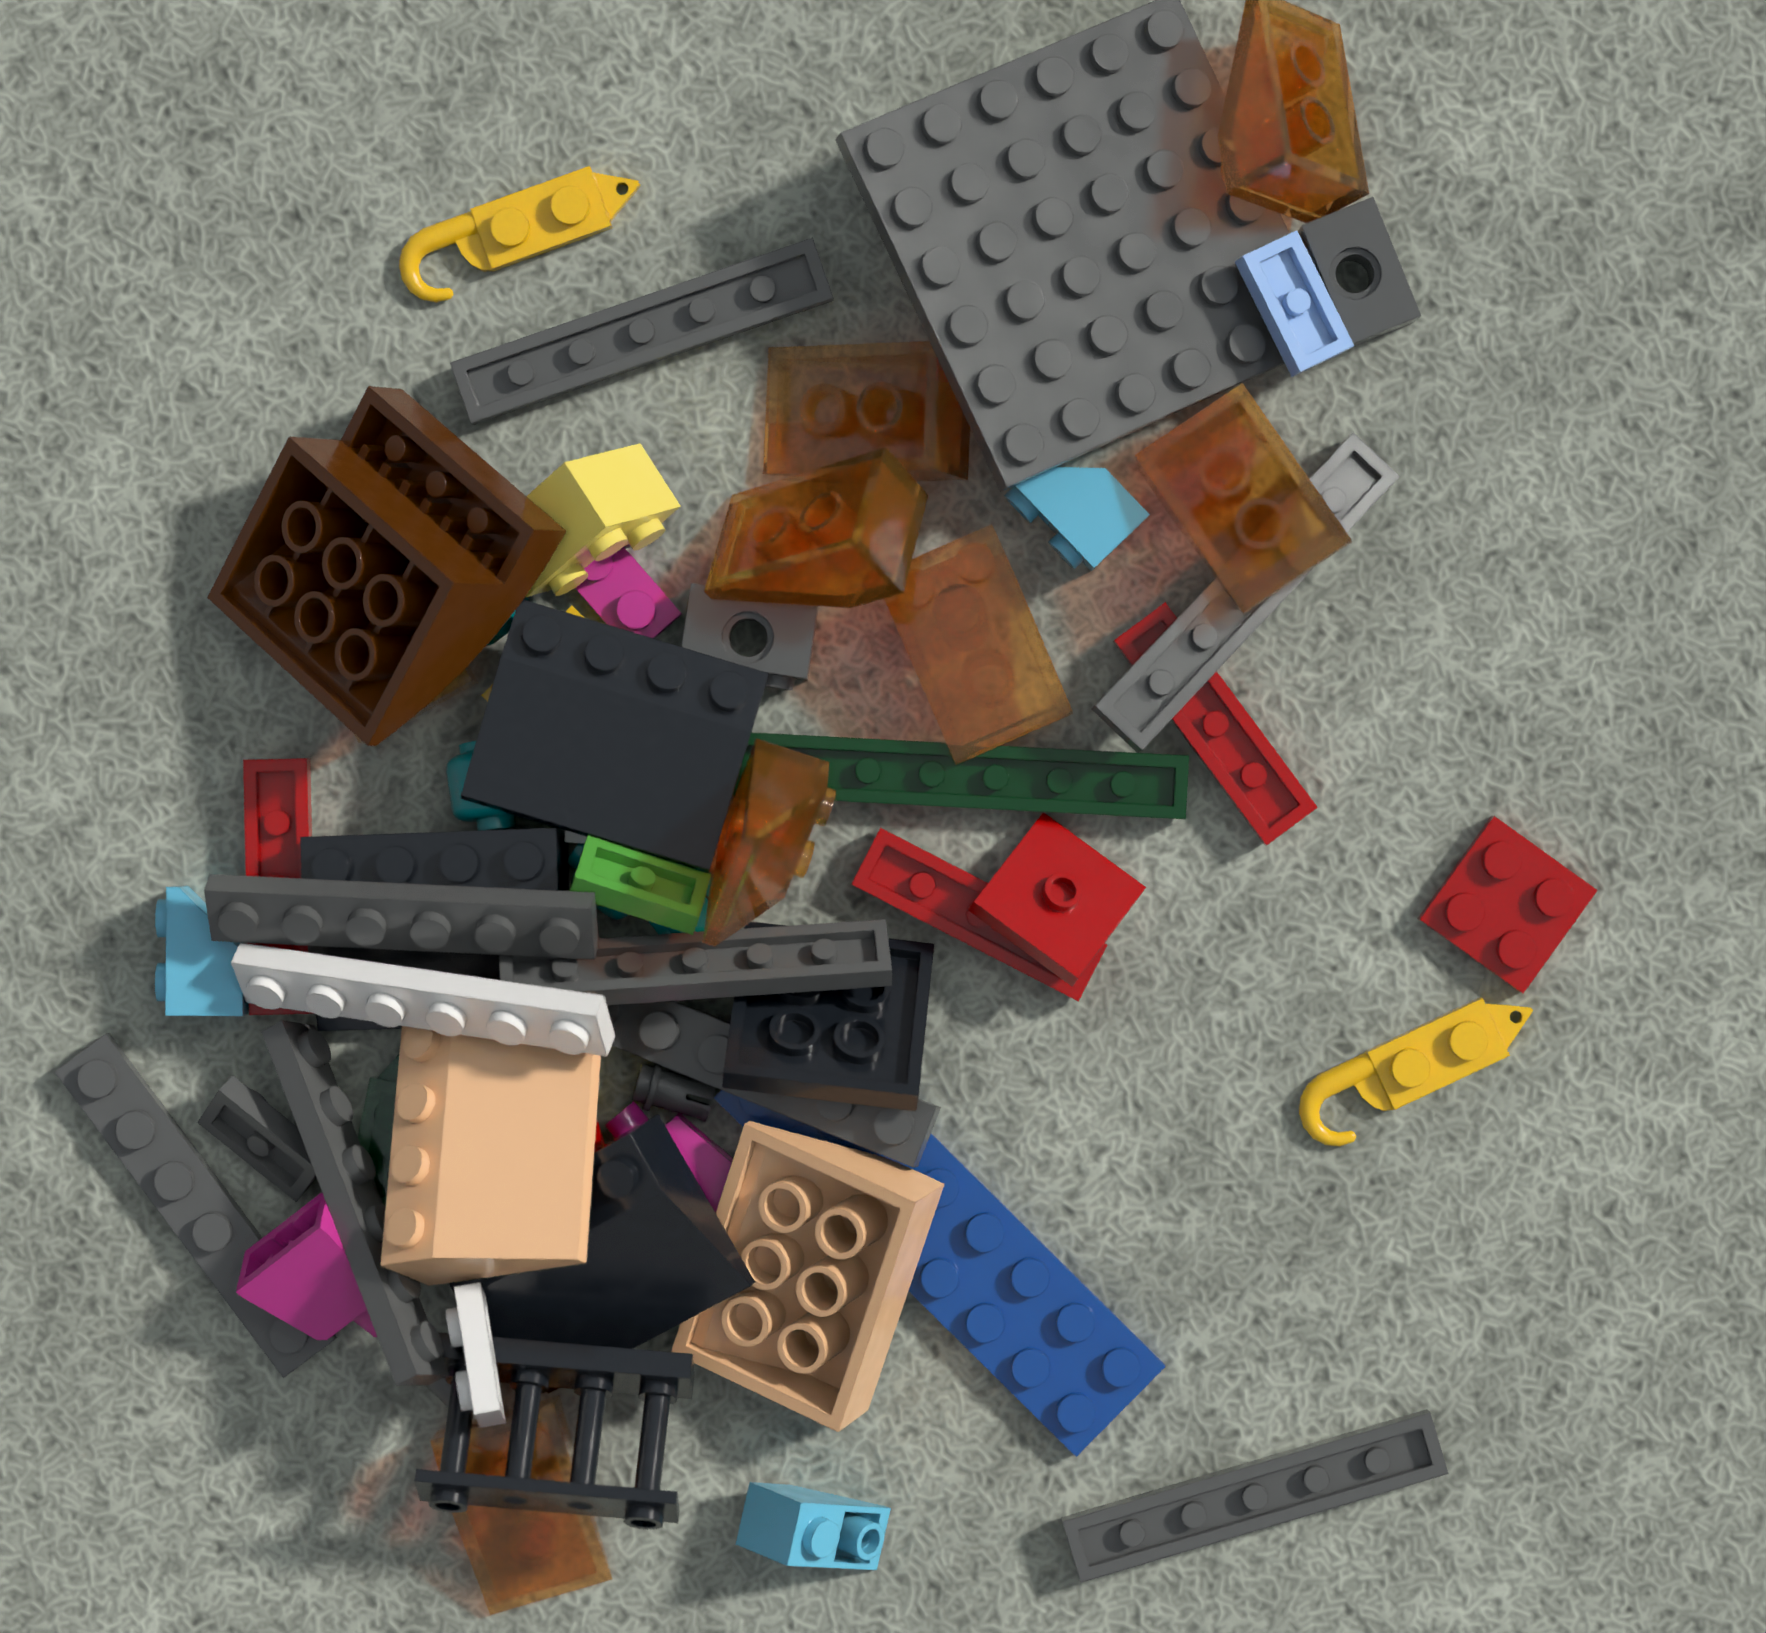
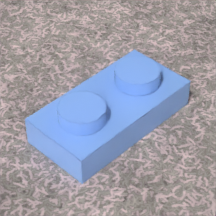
M1297 230L1245 254L1235 261L1291 377L1354 347Z

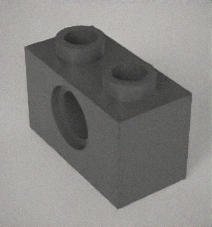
M1374 197L1301 225L1298 233L1354 347L1410 325L1421 317ZM1353 261L1363 266L1368 274L1366 290L1359 293H1350L1342 289L1336 279L1337 265L1342 262Z
M691 583L681 647L769 673L765 687L793 691L794 679L808 681L819 603ZM745 621L758 622L767 632L765 648L759 654L751 657L737 654L731 645V634L734 628Z

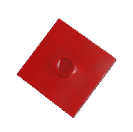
M1043 812L978 895L968 911L1070 986H1073L1146 887Z

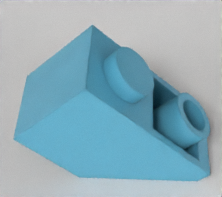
M1055 467L1011 487L1004 495L1007 501L1029 523L1039 516L1056 534L1048 543L1073 569L1083 562L1092 571L1150 515L1106 468Z
M189 886L166 887V899H158L155 912L157 937H166V963H158L155 972L156 1000L165 1001V1016L248 1015L249 1003L245 1001L231 964L239 944L244 942L211 941L206 903Z
M749 1482L735 1545L786 1566L877 1570L891 1508L794 1485Z

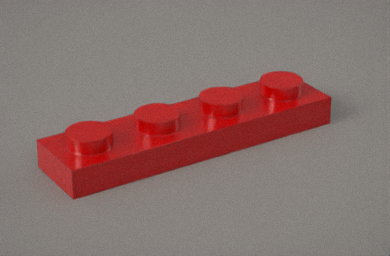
M1165 602L1113 642L1132 666L1177 617ZM1217 671L1171 719L1265 846L1318 808Z
M310 758L243 760L246 876L301 879L300 837L312 836ZM247 943L308 952V947L305 945ZM249 1003V1015L314 1014L312 1012L285 1008L265 1009Z
M880 827L851 885L1079 1002L1108 946L1107 944L1102 946L1075 984L1070 986L968 911L975 899L988 884L987 882Z

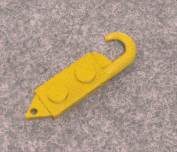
M587 166L471 208L469 212L425 227L408 239L401 250L399 260L401 279L409 292L421 300L435 303L450 300L453 297L451 288H434L422 280L419 273V265L426 254L456 243L463 257L473 267L483 272L497 271L613 229L612 220L640 188V183L637 180L594 173L591 167ZM620 185L628 186V192L620 195L617 193V188Z
M1479 997L1320 1073L1307 1084L1300 1097L1299 1115L1303 1128L1314 1140L1324 1145L1340 1147L1354 1142L1356 1139L1355 1132L1351 1130L1336 1132L1324 1126L1320 1119L1319 1111L1325 1099L1354 1086L1359 1095L1372 1107L1382 1111L1396 1110L1510 1056L1507 1049L1532 1014L1533 1009L1525 1006L1485 1003L1484 999ZM1513 1011H1518L1520 1019L1513 1023L1510 1020V1014Z

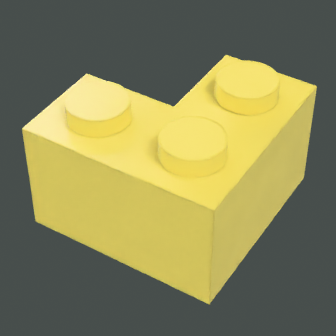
M641 443L564 462L527 495L532 502L567 532L545 569L525 597L550 590L553 591L555 596L563 595L587 579L588 574L585 568L594 560L601 561L626 545H630L634 551L639 550L657 540L665 532L666 529L662 523L681 506Z

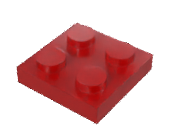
M1491 816L1417 919L1519 993L1524 994L1598 890L1500 819Z

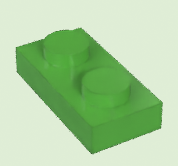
M587 835L570 891L595 892L596 904L693 935L700 918L711 874Z

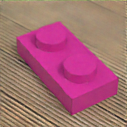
M625 547L601 561L594 560L585 568L588 574L587 579L576 587L577 591L607 625L653 639L682 615L679 609Z

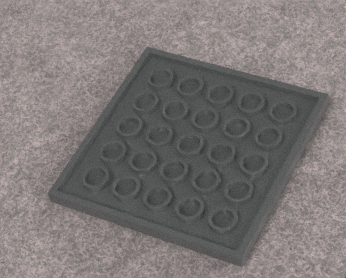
M1180 0L1152 1L843 131L836 137L835 141L1000 492L1285 364L1235 261L1243 255L1290 233Z

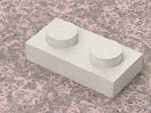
M480 1282L454 1287L457 1307L446 1309V1319L452 1348L460 1346L464 1348L467 1370L455 1373L461 1410L473 1409L480 1428L504 1424L506 1421L486 1296Z

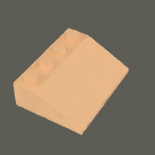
M402 1026L380 1266L432 1286L586 1263L601 1056L587 1053L572 1055L553 1048L526 1044L506 1045L493 1039L466 1035L445 1036L433 1030Z
M752 1121L745 1123L716 1215L755 1283L682 1322L679 1325L671 1352L693 1354L695 1364L834 1431L840 1432L869 1409L944 1183L883 1156Z

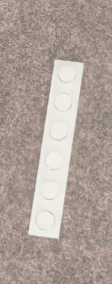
M246 943L239 944L231 961L246 1003H252L265 1009L285 1008L312 1012L325 1018L345 1017L372 1021L385 1027L406 1026L433 1030L445 1036L466 1035L493 1039L506 1045L526 1044L557 1049L572 1055L587 1053L608 1056L615 1038L604 995Z

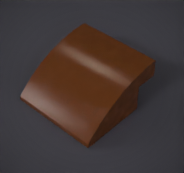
M368 386L341 440L288 437L207 598L367 746H377L425 708L487 646L521 604L545 569L567 531L403 389Z

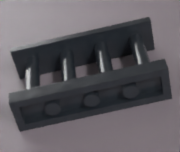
M438 1332L444 1345L442 1358L449 1373L444 1378L451 1385L440 1471L416 1469L414 1482L420 1501L429 1502V1507L435 1510L449 1513L465 1512L468 1509V1505L622 1518L626 1525L646 1530L662 1528L663 1522H679L678 1491L660 1490L669 1408L670 1404L677 1402V1398L692 1399L695 1376L693 1354L492 1337L499 1383L510 1384V1387L515 1390L505 1476L466 1473L474 1413L473 1409L461 1410L455 1375L456 1372L467 1370L463 1346L452 1348L449 1333ZM548 1387L574 1389V1393L580 1396L569 1482L530 1479L541 1394L548 1391ZM613 1393L636 1394L640 1400L644 1401L634 1488L595 1484L605 1399L611 1398Z

